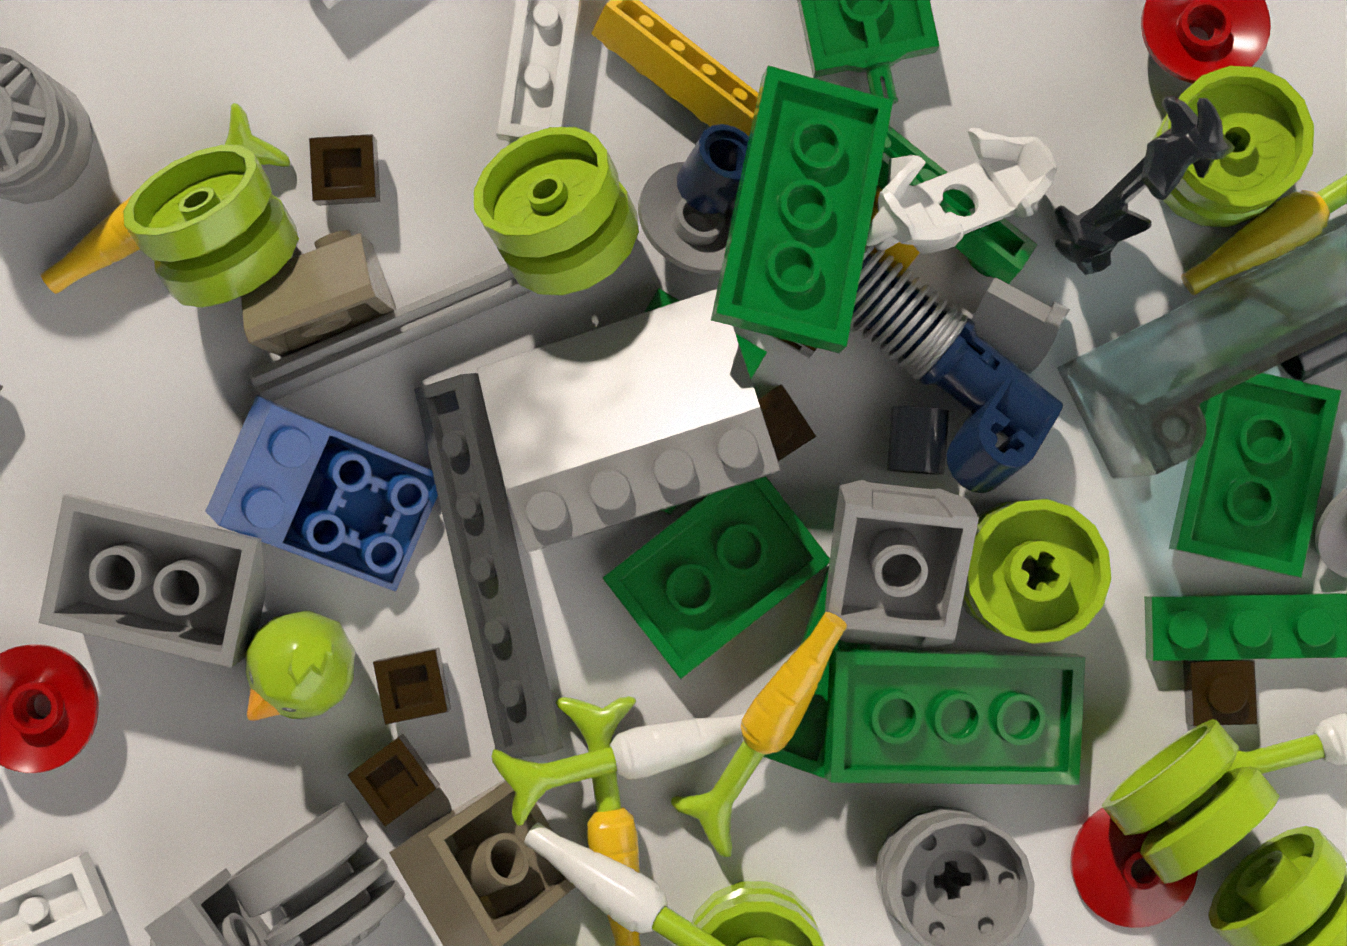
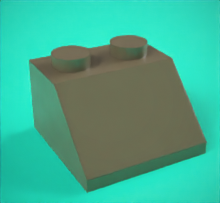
M349 230L328 234L314 242L316 250L294 258L291 257L275 276L254 291L241 296L244 332L248 343L283 357L397 310L373 244L361 233L352 236Z
M505 779L435 820L389 852L443 946H502L575 888L574 884L570 883L546 858L524 844L529 830L536 823L542 824L551 831L553 830L537 803L530 811L523 825L518 826L514 822L512 806L515 791Z

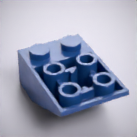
M256 395L205 512L220 527L240 534L261 538L263 543L396 592L438 497L431 469Z

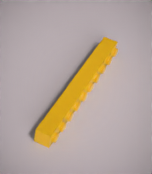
M610 0L605 4L591 34L601 41L607 49L623 58L638 73L650 79L664 90L669 97L677 100L695 114L703 123L708 124L710 127L720 124L734 126L748 136L750 135L758 97L757 91L640 0ZM878 185L870 223L878 213V198L883 190ZM898 242L884 250L885 253L881 259L885 261L888 256H893L894 260L890 266L894 268L897 263H902L903 268L899 273L903 275L920 252L914 245ZM876 248L872 250L875 254L878 252Z

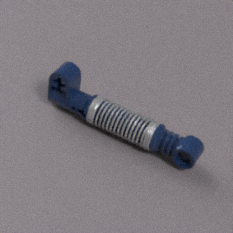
M725 124L713 125L703 131L677 175V188L681 197L686 200L689 206L708 214L721 213L724 215L728 209L733 213L749 136L734 126ZM867 246L865 248L851 324L856 321L853 327L854 331H861L864 328L862 333L863 339L873 336L871 345L881 344L880 353L890 351L889 360L899 358L898 367H903L904 371H908L909 375H913V378L923 385L936 384L970 411L949 445L946 454L947 466L952 477L967 490L982 494L993 491L1034 458L1063 408V403L976 334L975 322L967 318V315H963L962 311H958L956 306H951L946 311L944 308L947 305V299H942L939 303H936L938 291L933 292L930 296L926 295L930 289L929 284L919 289L917 286L921 282L920 277H916L910 282L908 279L912 275L911 270H907L901 275L899 271L903 268L902 263H897L892 268L890 264L894 260L893 256H888L884 261L881 257L885 251H878L875 254L872 252L875 246ZM997 433L1006 440L999 447L995 446L998 440Z

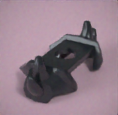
M1172 95L1165 97L1162 105L1170 119L1171 128L1147 144L1145 157L1093 208L1079 215L1074 214L1062 205L1054 210L1058 225L1070 240L1058 239L1055 241V247L1061 255L1069 261L1076 263L1084 275L1094 274L1106 269L1111 265V252L1118 242L1144 232L1152 226L1150 219L1128 210V203L1145 187L1148 188L1156 199L1165 200L1181 181L1189 165L1193 164L1197 176L1204 178L1209 173L1214 160L1224 158L1233 151L1235 147L1224 137L1222 120L1216 108L1207 98H1200L1198 100L1197 117L1184 101Z

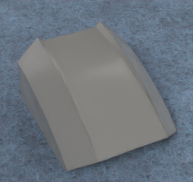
M865 480L840 485L831 544L825 612L837 615L847 624V628L840 637L842 641L919 650L951 644L955 641L979 519L969 499L940 488L925 489L870 483Z

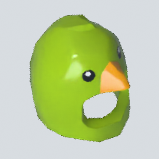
M308 610L274 617L256 631L245 651V673L251 688L247 708L248 720L256 721L276 715L303 720L324 714L344 699L354 680L355 649L340 622Z

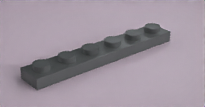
M478 373L460 374L414 389L495 749L501 750L514 758L545 755L563 748L479 376Z

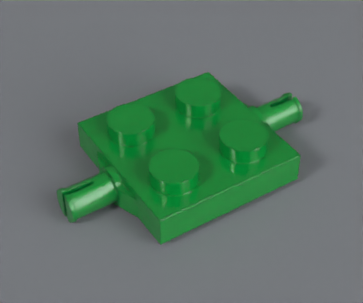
M797 0L813 78L845 71L865 72L870 94L893 100V105L899 102L896 96L891 67L904 59L936 53L940 46L930 0Z

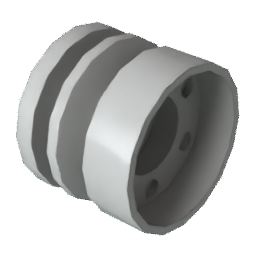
M0 47V198L23 204L51 200L72 187L88 165L93 144L89 115L76 94L12 49Z
M346 801L307 823L248 863L226 881L249 918L265 914L277 907H280L285 914V917L265 937L264 942L267 946H279L297 935L301 940L294 946H355L379 927L380 921L384 916L396 907L405 896V892L397 880L390 881L370 893L367 891L366 888L388 868L383 858L368 862L356 869H353L348 859L360 849L369 836Z
M932 806L908 814L890 829L878 852L875 879L882 903L896 922L921 946H1007L1020 935L1032 912L1035 882L1027 855L1009 833L962 809ZM944 862L958 870V877L948 879L946 890L933 881L934 875L944 873Z

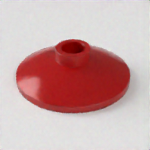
M1146 0L1141 15L1142 37L1151 57L1164 71L1179 80L1191 84L1202 75L1228 66L1253 67L1265 51L1270 37L1271 20L1265 0ZM1198 27L1203 29L1208 36V40L1197 38L1191 33L1189 28Z
M27 644L0 653V765L16 772L41 773L56 769L70 762L86 747L97 725L99 700L91 675L74 656L50 645ZM39 694L46 696L51 703V711L47 717L39 715L35 710L34 703Z
M1102 807L1083 823L1072 845L1070 868L1078 894L1095 914L1115 925L1143 928L1169 919L1185 905L1191 896L1196 884L1198 870L1178 881L1164 884L1150 867L1147 876L1141 879H1134L1131 874V867L1136 860L1143 858L1140 854L1141 847L1152 829L1140 834L1124 835Z

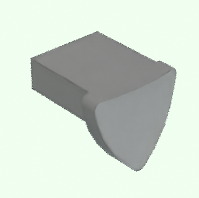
M995 277L971 320L975 322L976 334L1008 360L1018 364L1017 367L1030 374L1039 366L1049 352L1070 309L1055 301L1050 307Z

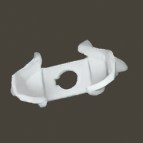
M971 128L967 132L979 160L915 186H911L910 183L926 162L921 157L915 155L890 158L888 184L879 194L878 213L870 223L866 246L874 245L877 251H884L900 242L902 244L914 245L920 254L934 253L954 247L966 233L1013 214L1016 218H1025L1033 215L1032 206L1041 200L1045 192L1053 184L1057 171V165L1051 150L1038 137H1006L1000 134L984 132L980 128ZM956 189L968 194L975 205V213L966 217L958 216L952 212L945 214L939 205L943 200V192Z

